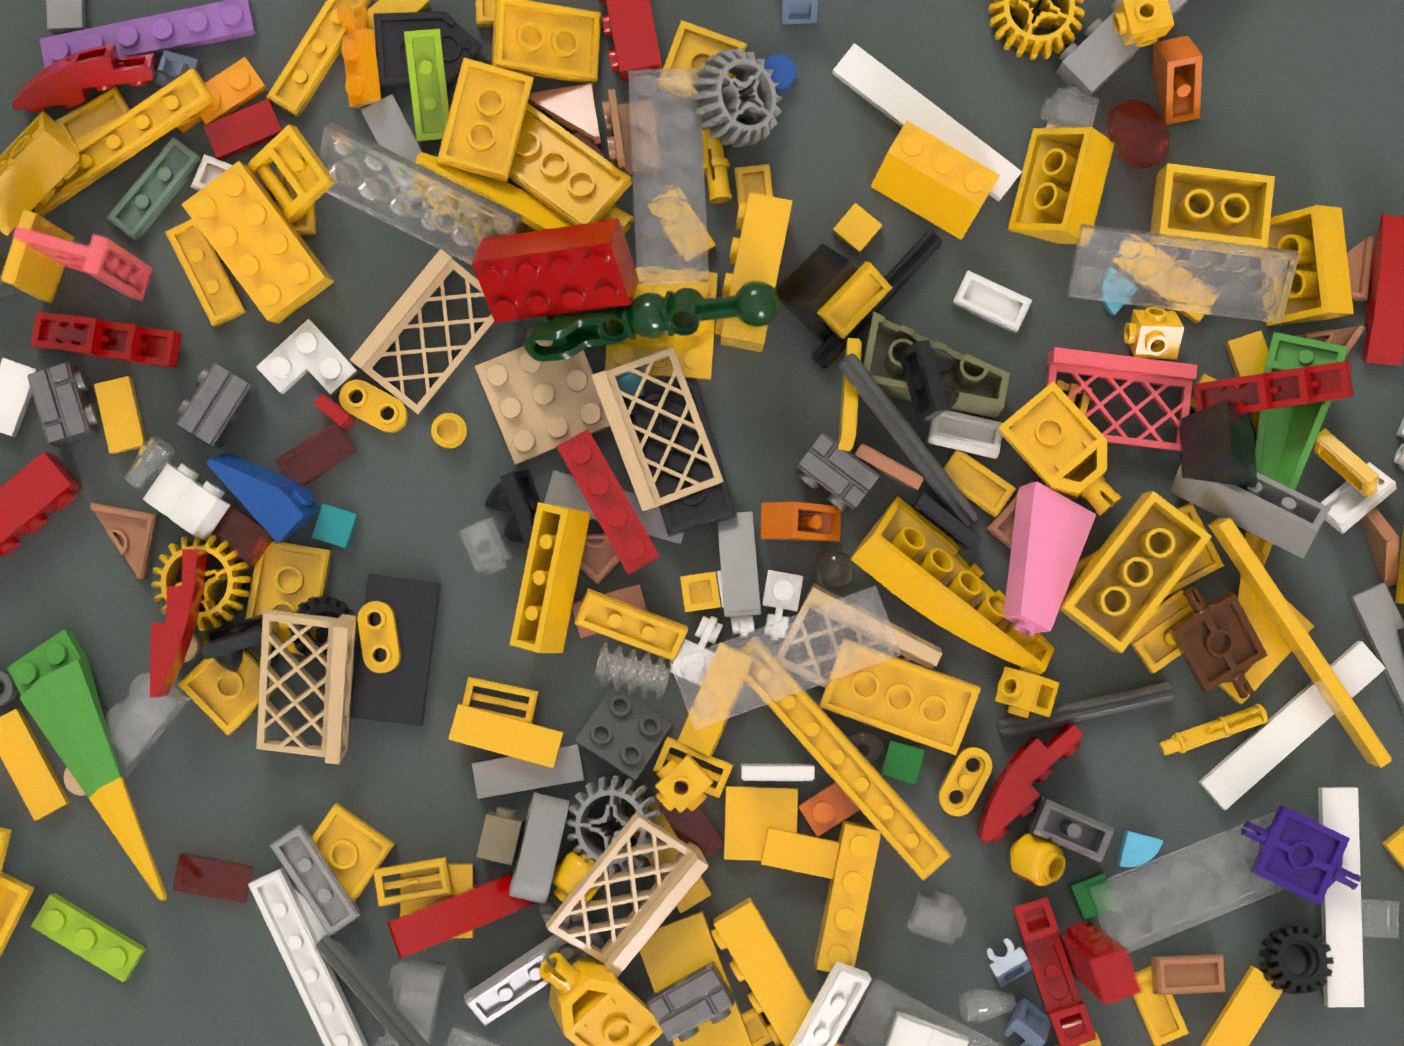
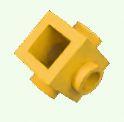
M1122 0L1113 15L1115 33L1117 36L1121 35L1124 46L1136 43V47L1151 45L1157 42L1159 37L1166 36L1174 26L1168 0Z
M1148 307L1146 310H1133L1131 322L1126 323L1124 328V342L1128 344L1134 357L1154 360H1177L1184 326L1175 311H1165L1158 307Z
M1005 666L1002 677L998 682L995 701L1009 705L1007 712L1017 716L1028 718L1029 713L1032 712L1050 718L1060 683L1042 677L1040 674L1021 666L1019 670Z
M688 753L677 764L673 759L670 760L656 774L660 778L655 786L659 790L656 797L669 811L676 808L682 813L688 808L692 812L707 798L703 792L713 783V779ZM680 780L685 781L688 784V788L686 790H679L675 783Z

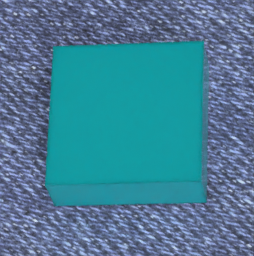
M322 503L311 538L348 549L359 515Z

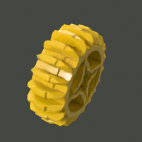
M992 0L994 3L990 4L988 8V13L994 15L990 19V27L999 28L994 35L995 40L1006 38L1007 41L1004 49L1009 50L1012 45L1017 47V58L1021 57L1024 51H1029L1031 61L1036 59L1039 51L1045 60L1050 58L1052 50L1057 54L1062 53L1065 49L1064 44L1071 45L1075 40L1073 33H1079L1082 28V24L1078 20L1083 19L1085 15V10L1079 8L1084 0H1057L1061 8L1053 5L1051 0H1041L1039 6L1041 12L1033 24L1031 23L1034 16L1032 11L1039 0ZM1010 10L1013 11L1012 15L1022 21L1023 29H1020L1013 21ZM1054 27L1058 29L1047 35H1033L1034 31L1038 28L1050 30Z
M210 535L207 541L195 536L193 542L189 537L184 536L181 538L182 549L177 544L171 543L168 548L172 556L170 557L165 554L158 556L165 566L164 568L154 567L153 573L161 575V581H154L151 583L152 588L162 590V593L157 594L154 600L155 602H167V586H182V581L176 584V579L182 566L183 549L205 550L207 553L215 556L224 568L210 571L206 567L205 577L213 578L208 579V582L204 583L201 604L204 605L206 611L199 612L197 626L200 631H207L210 623L214 628L222 627V617L227 621L235 619L234 613L230 609L231 607L236 610H243L244 605L237 600L238 597H249L250 595L248 590L241 589L242 583H251V577L241 576V572L247 570L249 565L246 562L236 564L242 552L234 550L229 553L232 543L224 540L219 544L218 536ZM228 580L225 595L216 605V601H218L217 588L221 583ZM166 604L161 609L163 615H166Z

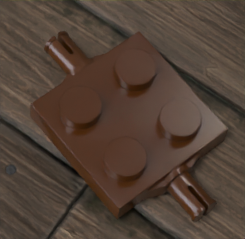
M1197 586L1188 588L1189 590H1185L1183 594L1193 611L1185 619L1168 628L1196 682L1200 689L1206 693L1222 683L1232 682L1239 698L1249 697L1248 694L1252 695L1254 690L1244 674L1253 664L1265 658L1268 654L1234 593L1228 592L1213 602L1205 603Z

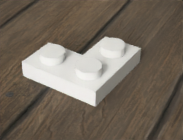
M310 319L306 320L256 366L281 394L286 393L309 371L330 395L334 396L347 382L359 373Z

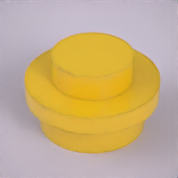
M444 413L434 420L431 426V435L439 446L452 449L460 446L466 439L467 426L459 415Z

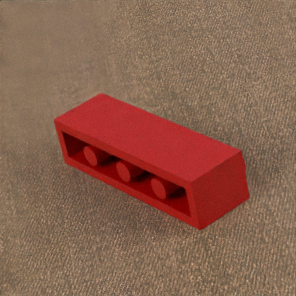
M599 0V3L606 2L608 15L602 16L605 37L612 36L615 49L608 50L612 72L619 70L621 82L661 75L662 62L650 0Z
M589 429L556 446L628 575L660 559V555Z
M47 452L41 453L0 487V556H7L17 550L21 545L19 540L29 532L35 533L42 529L49 522L47 517L55 510H62L71 505L77 498L75 494L83 488L57 455Z
M1080 921L1069 925L1066 928L1067 932L1059 935L1073 976L1104 1005L1142 993L1126 948L1095 924Z

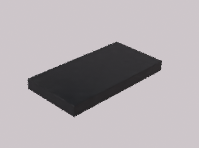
M696 380L687 383L724 482L659 506L668 537L737 517ZM665 390L638 397V399L657 407ZM669 390L661 409L681 418L686 407L684 396ZM636 403L632 410L635 425L647 430L655 411ZM688 410L684 420L693 423L690 412ZM659 413L651 433L670 441L678 422ZM682 424L674 443L694 451L699 436L695 429ZM638 432L641 443L645 434ZM648 436L643 447L645 458L660 464L668 445ZM701 444L697 453L706 457ZM671 447L663 466L683 475L691 455ZM694 458L686 477L700 483L714 478L709 464ZM648 464L652 477H654L657 468ZM661 470L655 483L660 498L674 493L680 478ZM684 481L680 490L693 486V484Z
M368 574L364 605L372 601H381L392 607L396 616L401 660L398 666L390 672H373L364 663L361 642L359 640L349 717L418 726L423 725L441 583ZM377 612L372 613L369 618L370 623L373 626H378L381 623L380 614ZM379 648L375 652V658L379 662H383L387 657V652L383 648Z

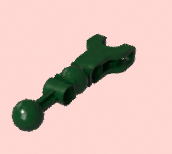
M751 281L743 284L735 296L704 299L701 293L692 288H682L675 293L667 291L665 298L657 293H644L635 299L633 298L631 305L539 317L542 323L530 328L524 346L527 353L534 360L543 362L558 361L573 357L588 347L623 342L627 338L635 340L636 334L650 339L663 336L666 332L668 336H674V334L689 336L697 331L700 321L738 317L746 325L759 328L769 325L777 316L780 310V298L775 288L764 281ZM553 340V343L547 347L538 345L536 341Z

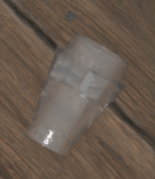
M155 435L149 440H144L130 470L125 475L126 481L135 488L142 490L147 483L162 472L167 463L171 465L174 462L175 449L168 442Z
M968 988L967 992L959 994V1010L965 1023L972 1022L973 1025H977L1003 1014L1015 1012V998L1011 990L998 991Z

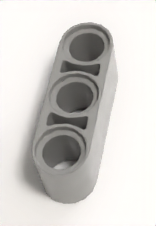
M536 792L533 793L510 884L509 896L542 904L546 903L568 813L569 800Z

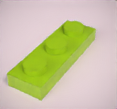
M440 29L404 31L416 140L443 139L449 116V104Z
M56 893L49 895L31 925L37 931L122 982L128 980L146 950L144 946Z

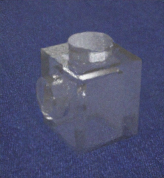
M1075 87L1058 88L1051 99L1046 98L1040 115V119L1045 120L1044 128L1092 127L1099 98L1084 95L1081 89Z
M490 517L459 531L475 571L482 572L485 570L487 575H491L507 567L505 561L512 559V555L495 518Z
M936 891L934 896L917 892L907 927L913 933L953 945L955 937L960 938L963 934L966 916H963L964 910L960 905L955 904L957 898L939 891Z

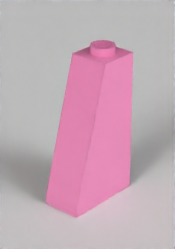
M1038 481L1020 486L1017 492L1003 618L1015 624L1014 628L1017 631L1029 636L1052 630L1096 517L1095 513Z

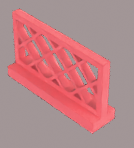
M16 226L13 238L64 267L87 273L128 298L143 302L153 268L108 238L93 234L90 246L87 247Z
M1054 347L1048 352L1046 387L1053 381L1056 383L1057 373L1070 374L1079 387L1067 397L1070 399L1083 390L1094 404V407L1084 415L1089 417L1098 410L1110 424V427L1102 432V435L1107 439V443L1181 452L1179 423L1181 418L1189 415L1192 382L1196 379L1198 365ZM1080 376H1086L1091 378L1084 382ZM1096 378L1106 379L1114 389V392L1101 402L1087 386ZM1115 380L1126 382L1119 386ZM1132 382L1141 383L1149 393V396L1137 406L1132 403L1123 391ZM1151 385H1158L1161 387L1155 391ZM1167 387L1182 388L1180 404L1170 410L1158 394ZM1118 394L1130 411L1115 422L1103 405ZM1151 399L1157 403L1165 414L1164 417L1152 426L1139 411ZM1177 411H1179V420L1174 415ZM1132 414L1146 430L1137 438L1127 437L1119 427ZM1169 419L1177 429L1176 443L1163 442L1154 429ZM1114 429L1118 436L1107 434ZM1149 434L1153 438V440H1146L1143 438Z

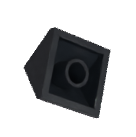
M822 243L776 292L779 295L780 302L815 336L824 342L834 331L817 314V311L857 271V268L851 260Z
M1228 399L1181 418L1179 427L1182 478L1256 487L1258 481L1253 427Z

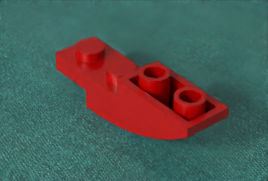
M115 44L94 47L74 53L45 67L30 78L18 90L12 102L13 110L26 109L27 112L35 113L43 111L50 106L62 105L63 108H74L86 102L91 87L94 90L102 91L110 89L116 84L129 83L130 86L145 85L154 79L158 67L155 54L118 57Z
M1065 724L1044 744L1038 738L1031 736L1005 764L993 783L979 817L976 835L985 844L990 840L993 843L997 842L1009 831L1010 828L1007 825L1017 816L1023 818L1036 807L1037 804L1034 800L1040 794L1032 787L1031 783L1034 780L1037 783L1042 782L1053 772L1054 769L1051 765L1061 756L1063 759L1070 757L1080 747L1078 741L1084 735L1074 724Z

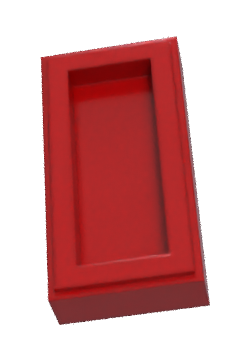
M269 98L203 126L216 158L221 161L269 141L283 130Z

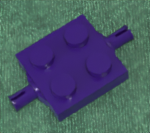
M1279 805L1271 825L1266 830L1250 821H1246L1243 825L1256 832V834L1242 828L1241 835L1260 843L1259 852L1250 872L1318 905H1321L1328 888L1335 881L1353 890L1358 887L1359 884L1346 877L1360 882V875L1342 868L1343 854L1350 838Z

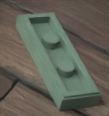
M173 136L106 219L134 241L138 242L198 169L202 158Z

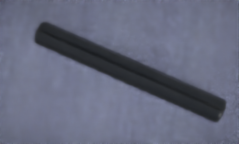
M929 230L884 277L893 287L886 296L844 339L839 338L833 332L813 353L812 358L820 367L825 369L846 348L847 339L855 338L870 322L873 312L878 313L941 246V238Z

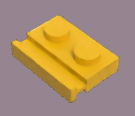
M1182 589L1174 592L1160 603L1130 642V645L1150 673H1156L1181 655L1168 628L1185 619L1193 611Z

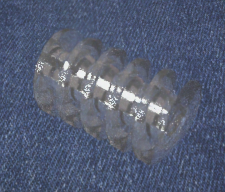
M604 642L598 658L594 679L597 676L599 677L600 688H605L610 680H613V687L616 692H619L624 683H626L628 695H633L637 688L641 687L642 698L647 699L652 690H655L656 702H661L665 695L672 663L666 668L665 657L660 656L656 663L652 664L651 654L648 652L645 653L641 661H638L636 649H632L627 657H623V648L620 645L617 646L613 654H610L608 642Z

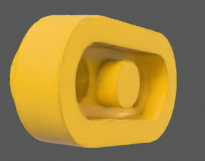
M351 380L340 391L339 401L346 412L383 432H398L404 428L408 421V410L403 402L363 380ZM356 391H361L363 394V398L359 403H353L351 400L352 394ZM386 408H393L394 416L390 420L383 419L382 414Z
M368 602L360 609L357 617L363 660L365 665L373 672H390L398 666L401 660L395 612L385 602ZM374 612L379 613L381 616V623L378 626H373L369 620ZM379 648H383L387 652V657L383 662H379L375 658V652Z
M967 747L957 754L938 791L939 805L948 814L963 816L974 807L992 771V760L984 750L977 747ZM971 758H975L978 761V767L975 771H968L966 768V763ZM954 790H959L962 794V798L958 803H952L949 799L950 793Z

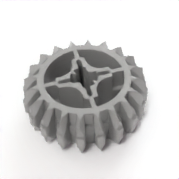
M742 48L728 51L723 50L708 58L704 62V66L700 67L696 72L699 79L695 80L692 86L698 93L694 94L691 100L697 102L699 108L694 114L702 115L703 122L700 127H710L709 138H719L721 145L731 144L732 147L740 148L745 145L757 144L758 141L770 135V130L778 125L775 117L782 111L776 103L783 97L777 95L775 89L780 83L772 81L771 75L774 70H765V59L758 58L755 60L754 52H743ZM727 72L732 73V74L736 75V76L739 77V78H738V79H736L735 77L730 78L726 73H727ZM736 118H744L747 121V124L745 125L738 122Z
M620 775L613 776L611 784L605 776L598 779V787L593 782L586 784L587 794L579 792L575 795L580 805L573 804L568 809L572 814L576 815V818L566 820V825L575 827L576 832L569 834L567 839L569 841L577 839L580 844L573 849V853L578 854L584 850L586 852L584 861H588L590 858L598 860L605 850L596 843L591 831L597 832L603 837L604 848L607 849L622 829L614 833V828L610 829L609 824L602 823L616 817V822L620 821L621 826H625L631 819L626 812L625 802H622V798L627 800L637 813L654 823V818L663 814L661 809L652 811L649 806L657 801L656 797L651 796L645 800L643 795L646 793L647 787L642 785L634 791L635 781L629 778L622 785ZM610 796V804L606 805L603 817L590 818L595 804L602 797ZM655 823L656 825L664 829L663 824ZM639 826L635 831L641 832L636 845L651 843L650 833ZM652 852L632 855L633 865L637 868L642 867L645 864L642 856L650 859L653 857ZM627 857L613 859L607 866L608 873H617L619 867L622 872L628 871Z

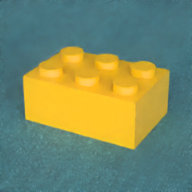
M1167 163L1156 175L1149 243L1250 256L1257 255L1268 247L1275 176Z

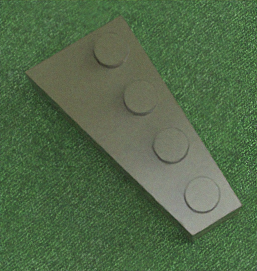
M873 312L868 327L862 364L889 398L912 402L899 353L916 341L929 340L931 348L943 350L956 358L953 366L940 376L941 383L949 385L959 393L957 402L950 409L992 418L999 416L1005 406L1009 372L969 354L963 355L948 348V345L938 340L934 342L915 333V330L905 325L899 326L886 320L885 316Z

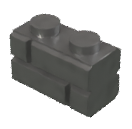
M63 363L49 369L28 374L27 378L47 444L59 447L98 434L96 424L100 423V416L96 406L93 403L89 404L86 390L90 389V384L83 369L79 370L78 366L71 363Z
M214 363L211 368L206 367L200 373L196 381V385L199 388L192 399L188 397L180 405L177 412L180 418L176 424L208 444L221 449L258 388Z
M824 432L795 468L800 472L797 478L812 490L819 486L829 494L826 500L841 512H844L846 508L851 512L854 511L880 477L878 473L849 451L838 450V443Z
M1039 796L1026 829L1033 834L1101 862L1115 828Z
M712 961L649 997L647 1003L666 1039L671 1041L678 1037L680 1042L697 1034L699 1032L697 1026L710 1019L711 1023L715 1024L731 1014L729 1008L734 1005L735 999L717 965Z

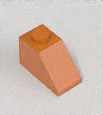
M1189 36L1153 43V78L1165 125L1200 118L1203 55Z
M794 501L761 503V539L840 542L841 511L833 505Z

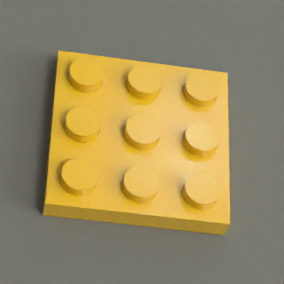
M635 268L639 283L633 297L634 299L644 293H657L665 298L667 291L675 293L682 288L695 289L702 294L704 299L716 298L718 273ZM715 319L700 321L697 331L689 336L677 334L668 336L666 332L663 336L650 339L636 334L635 340L627 338L620 343L606 345L605 371L673 347L685 379L711 380ZM669 357L654 362L649 376L671 378L674 370ZM648 365L643 366V373H645Z

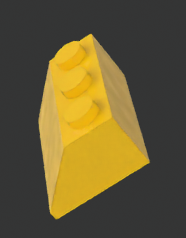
M42 111L0 155V231L6 236L18 226L22 211H31L38 203L41 205L46 204L56 191L54 186L62 178L68 180L72 177L80 166L78 162L80 160L79 149L45 111Z
M906 120L887 152L870 187L962 240L1000 175Z
M1093 127L1033 128L1008 230L1058 244L1089 245L1115 142Z
M1314 205L1271 217L1268 247L1259 253L1267 326L1323 321L1354 314L1342 208Z

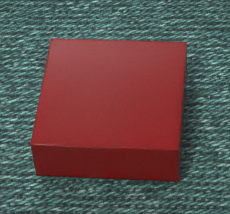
M321 394L313 403L347 431L355 422L353 416L325 394Z

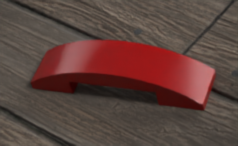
M1045 896L1012 907L1036 986L1059 1046H1078L1096 1040L1097 1037L1087 1008L1081 1000L1058 934L1060 931L1048 897Z

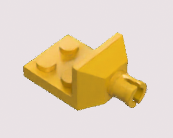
M1054 381L998 427L997 431L1042 479L1048 488L1070 500H1077L1082 496L1096 510L1099 516L1106 513L1109 507L1112 508L1122 498L1104 478L1107 471V439Z
M553 953L549 958L556 964L555 968L546 960L541 964L539 975L551 984L549 1005L564 1036L576 1046H649L663 1033L650 1008L622 984L617 976L607 971L605 964L598 959L589 956L578 959L571 965L560 953Z

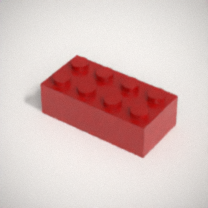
M619 219L484 238L471 262L495 323L631 305L639 283Z

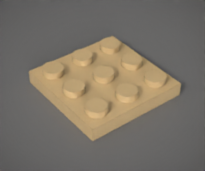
M537 340L536 342L538 345L548 347L552 345L553 340ZM522 346L475 366L516 466L556 450V446L586 429H589L592 435L610 427L591 376L593 372L584 350L566 360L543 362L534 360L527 353L525 346Z

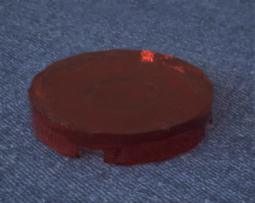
M1131 99L1125 100L1110 111L1107 119V135L1110 142L1115 141L1118 147L1115 150L1116 153L1127 164L1138 169H1148L1160 163L1167 156L1170 147L1169 134L1164 121L1151 106L1140 100Z

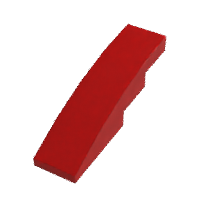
M1381 214L1371 262L1369 279L1371 291L1364 320L1368 324L1362 360L1366 363L1401 366L1404 354V216Z
M36 312L31 347L102 359L176 368L182 333L172 330L145 328L135 324L103 321L98 318Z
M1349 360L1192 384L1196 412L1226 399L1241 414L1354 397Z
M183 549L182 586H167L166 623H151L149 697L168 696L184 663L197 625L204 591L207 551Z
M513 872L458 894L447 896L389 921L387 925L398 956L402 958L476 929L537 902L509 896Z

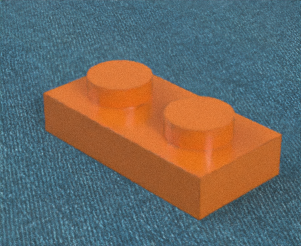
M835 781L798 804L800 811L817 837L860 810Z

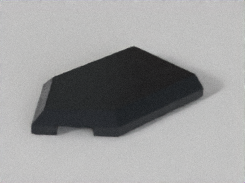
M445 11L374 14L380 86L410 85L404 31L440 29L446 84H450L460 73L463 58L472 60L483 48L474 37H471Z

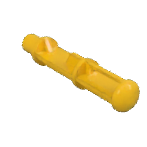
M1257 703L1252 707L1224 717H1218L1216 720L1180 733L1176 732L1170 739L1159 742V748L1163 756L1175 752L1183 754L1193 748L1224 737H1230L1232 734L1257 725H1264L1268 721V715L1265 708Z

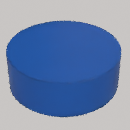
M775 54L765 60L764 69L774 70L771 79L773 82L780 83L775 91L784 92L791 88L797 73L793 60L783 54Z

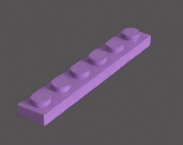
M225 0L39 38L44 67H47L69 55L99 46L115 44L118 57L150 53L159 55L163 54L164 50L174 52L257 35L250 0Z

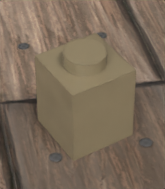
M497 807L496 812L489 811L485 817L476 857L512 865L516 860L525 818L517 817V810L506 807Z

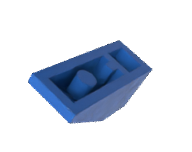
M226 453L210 458L206 462L208 467L277 543L294 537L321 509L314 501L312 493L297 481L236 455Z

